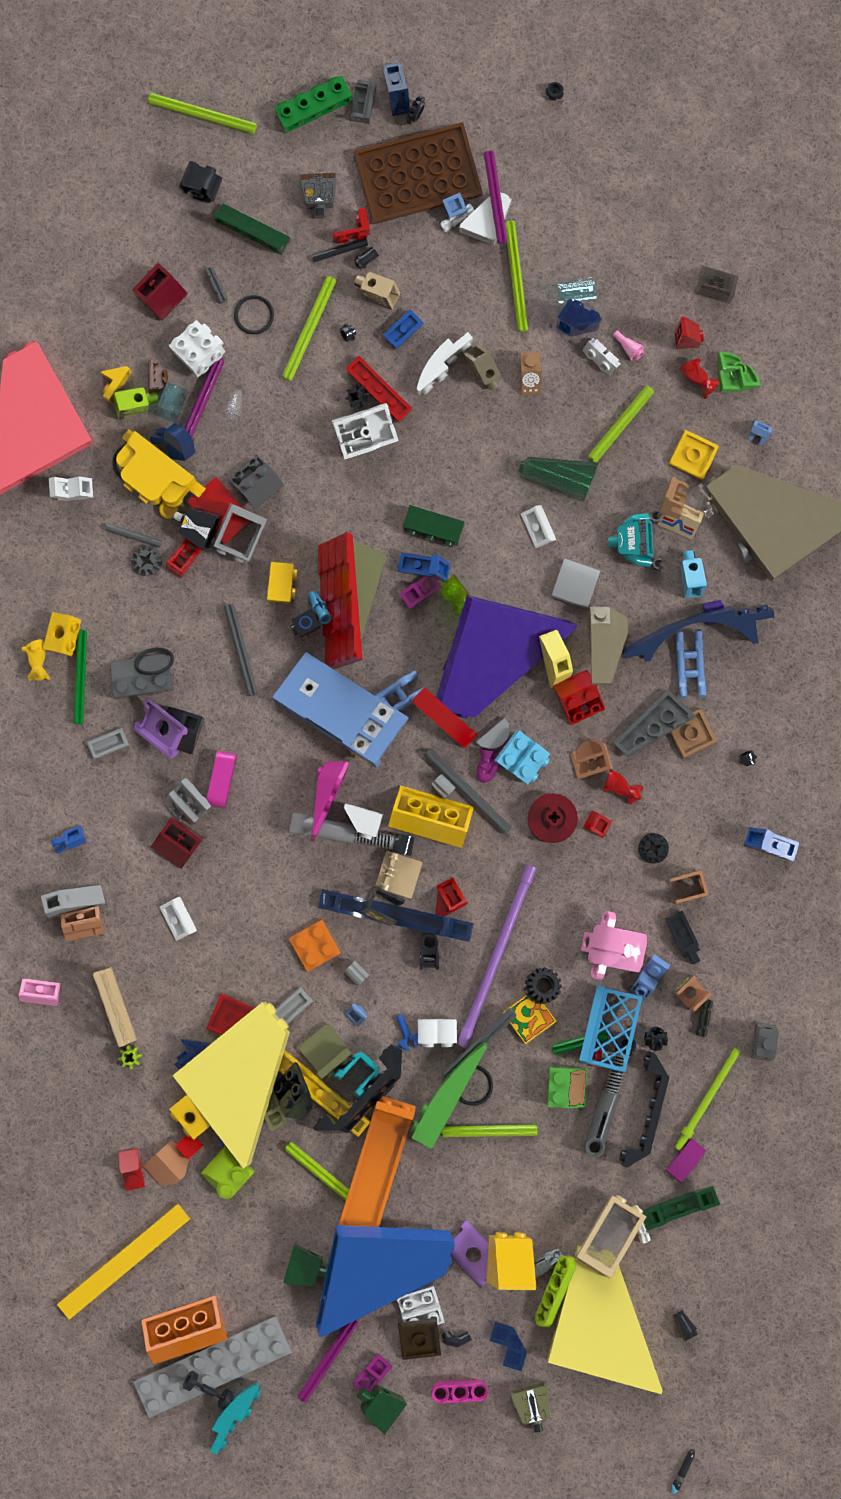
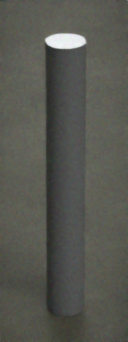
M107 523L105 528L106 531L159 548L162 540Z

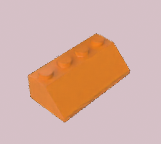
M216 1295L142 1320L146 1352L153 1364L228 1340L226 1326Z

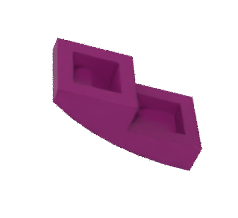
M424 576L399 594L409 609L440 590L442 586L436 578Z
M691 1138L665 1171L682 1183L707 1150Z
M377 1353L352 1384L359 1390L365 1388L371 1392L393 1365Z

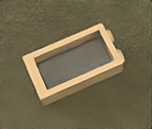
M619 1195L609 1198L575 1256L576 1259L608 1279L614 1274L646 1218L642 1214L643 1210L634 1205L630 1207L625 1204L627 1201Z

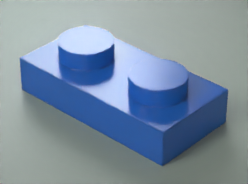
M410 309L383 334V337L397 350L424 325V322Z

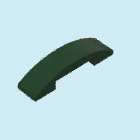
M714 1186L698 1189L643 1210L642 1214L646 1216L644 1224L648 1231L665 1225L669 1221L718 1206L720 1201Z

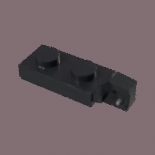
M683 910L665 918L684 958L688 956L692 965L700 962L696 953L700 951L699 944Z

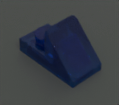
M180 1039L189 1053L186 1051L181 1053L176 1058L178 1062L175 1063V1066L180 1070L211 1043L200 1040Z

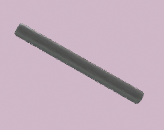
M429 749L424 754V757L499 831L505 835L512 828L433 749Z

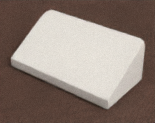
M541 505L521 513L535 548L556 540Z
M180 897L159 907L176 941L197 931Z

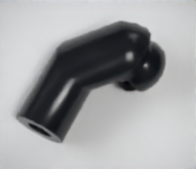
M445 1331L442 1334L444 1344L456 1348L472 1340L468 1331L459 1336L452 1335L450 1331Z

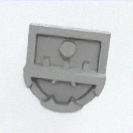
M184 778L167 795L166 799L170 801V813L181 822H188L189 825L201 818L211 807L207 799L197 791L187 778Z

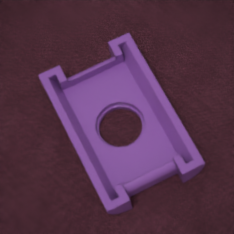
M146 698L144 706L148 710L143 721L136 722L133 730L170 759L174 758L179 753L177 747L183 735H187L188 730L152 700ZM164 720L169 726V731L165 736L159 731V725Z
M466 1220L461 1225L463 1230L454 1238L455 1248L451 1251V1257L481 1288L486 1284L488 1242ZM472 1247H476L481 1251V1258L475 1263L468 1261L466 1258L467 1250Z

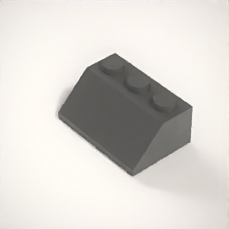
M164 653L141 657L138 661V666L144 671L160 670L170 662L169 655ZM135 658L111 662L114 698L117 700L174 691L171 668L157 675H144L135 669Z

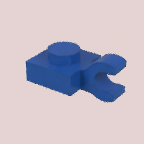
M81 825L64 831V836L51 840L56 854L62 853L66 847L69 850L86 843Z

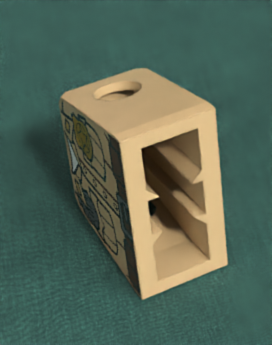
M368 272L366 278L358 275L354 282L355 286L361 288L366 298L393 310L400 295L395 281Z

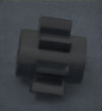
M354 384L353 389L346 390L348 397L345 399L349 400L351 407L357 404V407L361 408L363 403H369L367 398L370 392L365 390V385L359 388L358 384Z
M652 1027L649 1032H645V1046H648L649 1049L659 1051L662 1050L663 1045H668L667 1032H664L662 1028Z

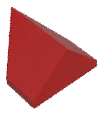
M453 877L436 886L438 889L436 915L446 916L468 904Z

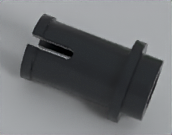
M371 246L362 255H357L354 262L360 270L362 268L365 269L367 268L366 265L378 257L379 254Z

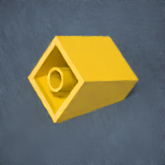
M496 1232V1235H489L486 1283L498 1290H536L532 1239L527 1237L526 1233L515 1232L514 1236H507L505 1232Z

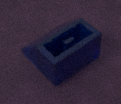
M569 298L557 318L555 327L573 337L598 331L602 318L595 310L591 309L589 311L583 307L584 304L576 299L573 301Z

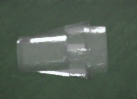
M232 390L224 409L227 418L238 420L243 415L242 391Z

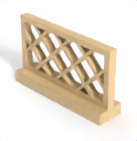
M112 967L93 973L118 1047L136 1041L137 1038Z

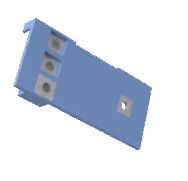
M305 652L272 697L278 705L376 768L380 765V758L409 719L406 715ZM308 685L313 686V689L311 691L306 690V687Z

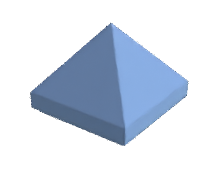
M352 1004L344 1013L356 1026H359L367 1018L364 1009L356 1004Z

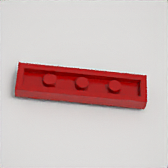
M360 356L345 369L361 386H366L365 390L370 392V395L380 405L386 403L390 415L399 423L413 410Z

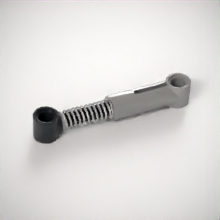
M292 813L289 832L311 835L313 817ZM324 820L317 837L348 844L357 843L358 841L359 844L362 842V844H369V846L371 844L372 846H379V848L382 846V848L385 847L386 849L393 850V853L407 856L412 854L415 837L402 834L388 836V834L382 835L381 833L377 834V837L372 836V839H367L360 836L361 833L356 831L354 825Z

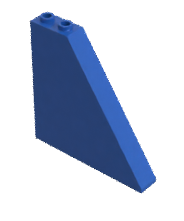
M336 1225L316 1320L319 1337H323L446 1275L448 1267L451 1266V1251L455 1248V1239L452 1238L450 1231Z

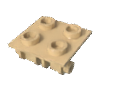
M386 851L375 886L412 899L423 862Z

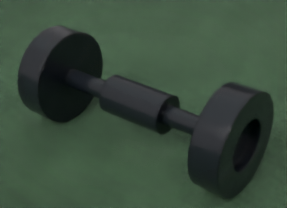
M192 1370L188 1373L183 1383V1389L191 1391L194 1386L200 1388V1391L209 1396L218 1397L217 1406L224 1410L228 1407L233 1397L231 1390L225 1389L222 1394L216 1392V1389L204 1383H198L197 1372Z

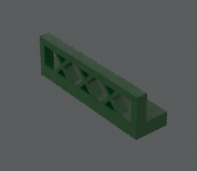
M224 203L219 212L215 210L213 214L215 222L280 255L283 254L290 240L289 236Z

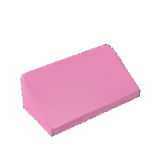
M22 979L19 1000L21 1002L58 1006L61 983Z

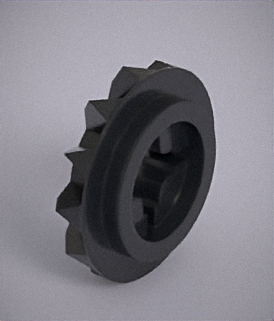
M420 95L415 99L408 111L406 123L412 125L418 121L426 105L425 97Z
M647 834L639 842V855L647 863H660L668 855V842L660 834ZM650 840L654 845H661L657 849V856L653 851L646 852L651 847Z

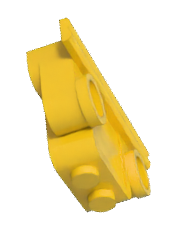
M128 429L123 435L122 439L127 443L117 455V463L122 470L121 477L125 482L123 486L131 493L133 490L139 494L138 498L145 504L149 502L156 505L163 500L166 506L175 508L181 505L184 496L189 491L199 498L206 490L196 481L194 476L136 431L133 433Z

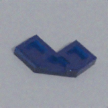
M495 1321L490 1341L508 1346L503 1366L522 1371L527 1351L515 1328Z

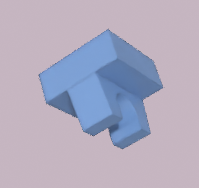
M460 193L442 201L450 219L467 212Z
M755 420L750 431L749 440L752 441L754 436L758 435L761 438L759 444L763 445L768 440L772 427Z

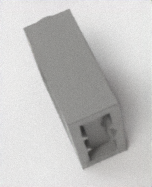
M230 503L212 544L216 547L215 551L226 555L227 552L233 554V559L242 563L244 560L249 561L267 519ZM232 513L258 523L245 554L220 544Z

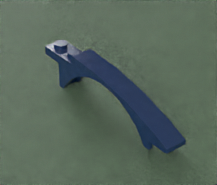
M759 605L753 610L741 608L735 612V608L727 606L698 613L668 624L637 640L623 649L622 654L625 658L642 655L644 661L649 662L658 647L668 636L685 626L700 622H716L728 625L744 634L752 644L759 643L756 621L775 618L774 610L768 607V605Z
M322 889L318 906L320 909L375 920L360 912L368 909L396 923L393 925L467 942L471 940L474 926L472 922Z

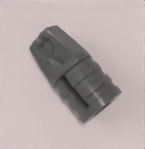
M559 1248L534 1259L535 1278L555 1268L558 1259L563 1256Z

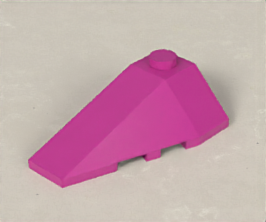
M326 761L324 766H320L317 770L315 777L318 780L316 783L310 840L312 842L315 841L344 781L349 766L347 762Z

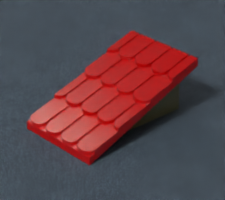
M345 532L318 545L320 598L327 604V610L332 616L329 623L323 624L325 663L332 669L363 660L361 641L386 558V554L353 541V534Z

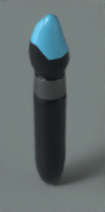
M694 1449L687 1453L676 1476V1480L673 1481L672 1494L677 1493L681 1488V1482L684 1480L694 1459Z

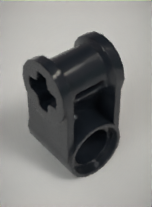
M426 933L421 938L420 970H423V968L439 970L438 938L435 934ZM433 937L435 944L432 947H427L424 944L425 938Z

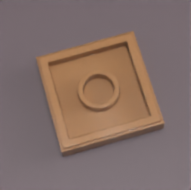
M701 708L692 712L696 716L694 719L670 732L683 759L718 742Z

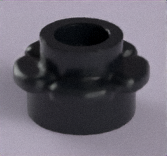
M552 82L546 88L545 93L549 96L550 100L556 101L563 97L564 88L560 83Z
M344 324V327L340 328L342 338L346 342L354 341L356 335L355 328L352 325Z
M753 750L746 751L739 755L741 760L739 763L750 766L755 763L757 755L754 754Z

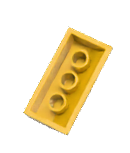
M400 785L388 827L462 848L474 807Z

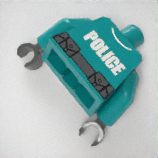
M654 510L649 515L648 513L634 514L623 522L622 526L618 527V536L608 538L609 548H618L619 554L623 555L625 560L634 565L651 566L654 570L661 569V567L655 566V561H662L661 558L651 560V558H654L652 524H656L660 520L654 519L652 515H656L659 512Z

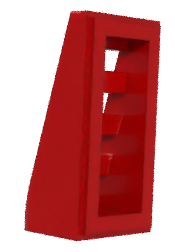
M186 538L167 561L166 568L181 579L203 549ZM188 543L191 544L193 547H195V548H196V551H193L192 549H190V548L187 546ZM183 550H186L188 553H190L191 557L183 553ZM181 556V557H182L183 559H185L187 562H186V563L182 562L181 560L178 559V557ZM174 563H177V564L180 565L182 568L180 569V568H179L178 566H176Z

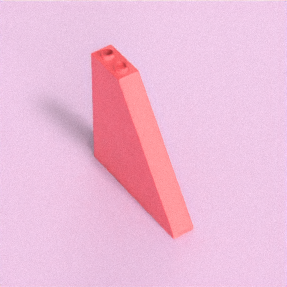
M37 341L27 343L23 346L22 350L18 352L13 351L6 356L7 358L3 359L0 385V495L94 444Z

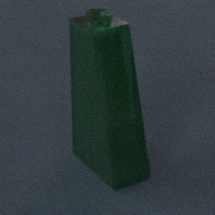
M527 457L526 462H521L518 472H521L520 478L584 502L599 463Z

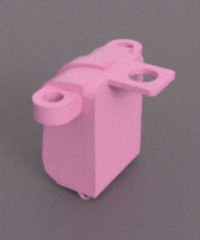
M605 911L602 915L601 924H597L594 927L593 933H584L581 951L589 952L588 960L590 963H593L591 977L602 980L605 975L606 966L639 973L643 966L647 934L614 928L616 921L615 913ZM589 937V945L586 947V941Z

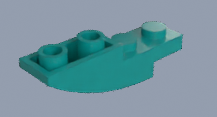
M259 1382L249 1385L231 1400L228 1407L218 1416L212 1428L218 1435L210 1452L217 1455L219 1450H224L228 1442L225 1437L228 1432H233L237 1424L234 1419L241 1423L244 1417L248 1419L253 1409L250 1405L253 1400L257 1401L262 1391L258 1389L260 1386Z

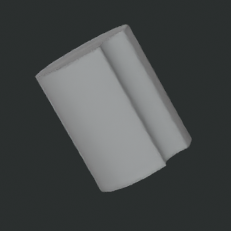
M442 774L431 784L444 799L456 788Z
M356 961L344 971L357 986L369 976Z

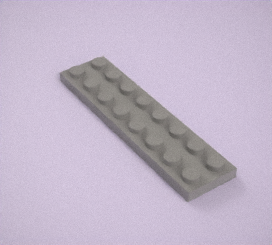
M274 1316L228 1337L226 1341L211 1345L143 1376L133 1383L148 1417L151 1418L204 1393L197 1386H194L191 1391L183 1389L184 1380L192 1370L198 1373V1383H204L212 1388H216L292 1353V1350L277 1316Z

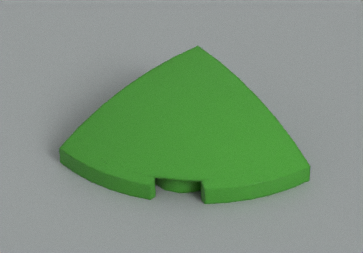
M727 352L718 353L717 368L720 393L755 389L760 387L761 384L753 368L750 365L746 368L745 364L740 362V357Z

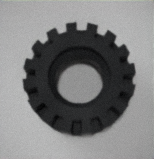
M545 967L531 972L526 977L528 979L524 983L526 984L524 990L528 991L526 993L527 997L530 996V1000L536 1001L537 1004H546L555 1000L558 997L557 995L561 993L559 989L562 988V985H559L561 979L556 977L558 974L553 973L552 969L547 970ZM539 979L548 981L549 991L547 993H541L537 989L536 984Z

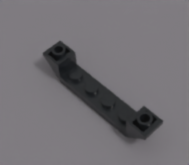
M393 1044L387 1046L379 1057L387 1070L380 1073L378 1079L366 1088L365 1093L353 1102L352 1107L340 1116L339 1121L333 1116L325 1114L318 1119L313 1129L321 1133H349L373 1108L377 1101L401 1078L402 1049Z
M650 1052L649 1056L645 1055L643 1066L646 1067L645 1071L660 1075V1077L656 1078L653 1089L656 1090L654 1097L650 1098L649 1108H651L650 1116L645 1118L644 1127H646L645 1135H641L639 1146H642V1148L637 1149L626 1146L625 1150H621L619 1161H622L621 1165L626 1168L651 1153L669 1082V1076L654 1052Z

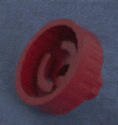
M556 793L545 794L536 799L530 806L527 816L528 826L537 839L546 843H559L569 838L575 831L578 813L572 801L567 797ZM555 815L558 816L559 819L555 822H552V820L549 819L548 816Z

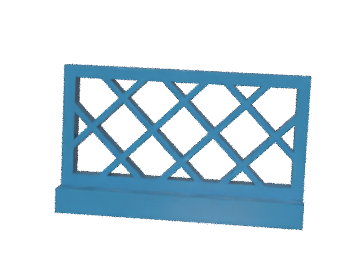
M597 985L579 1059L580 1063L623 1073L626 1072L643 997ZM607 994L616 995L620 1002L610 1007L606 1001ZM629 999L637 1000L636 1008L629 1012L624 1002ZM622 1005L626 1014L617 1019L612 1009ZM610 1011L615 1021L605 1026L602 1016ZM629 1016L633 1022L632 1027L624 1030L619 1021ZM617 1023L622 1033L612 1037L607 1028ZM606 1030L611 1039L601 1045L597 1037L599 1033ZM625 1035L628 1045L620 1049L615 1040ZM613 1042L618 1051L608 1056L603 1047ZM599 1049L606 1056V1059L601 1062L592 1060L594 1052ZM620 1053L624 1059L623 1067L614 1066L610 1059Z

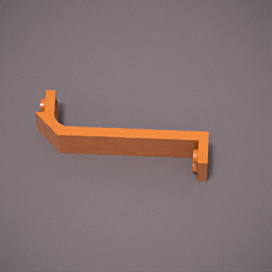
M385 1096L377 1101L338 1225L379 1227L416 1106Z

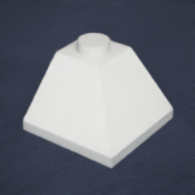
M345 804L344 809L356 831L361 833L360 836L367 839H372V836L377 837L384 814Z

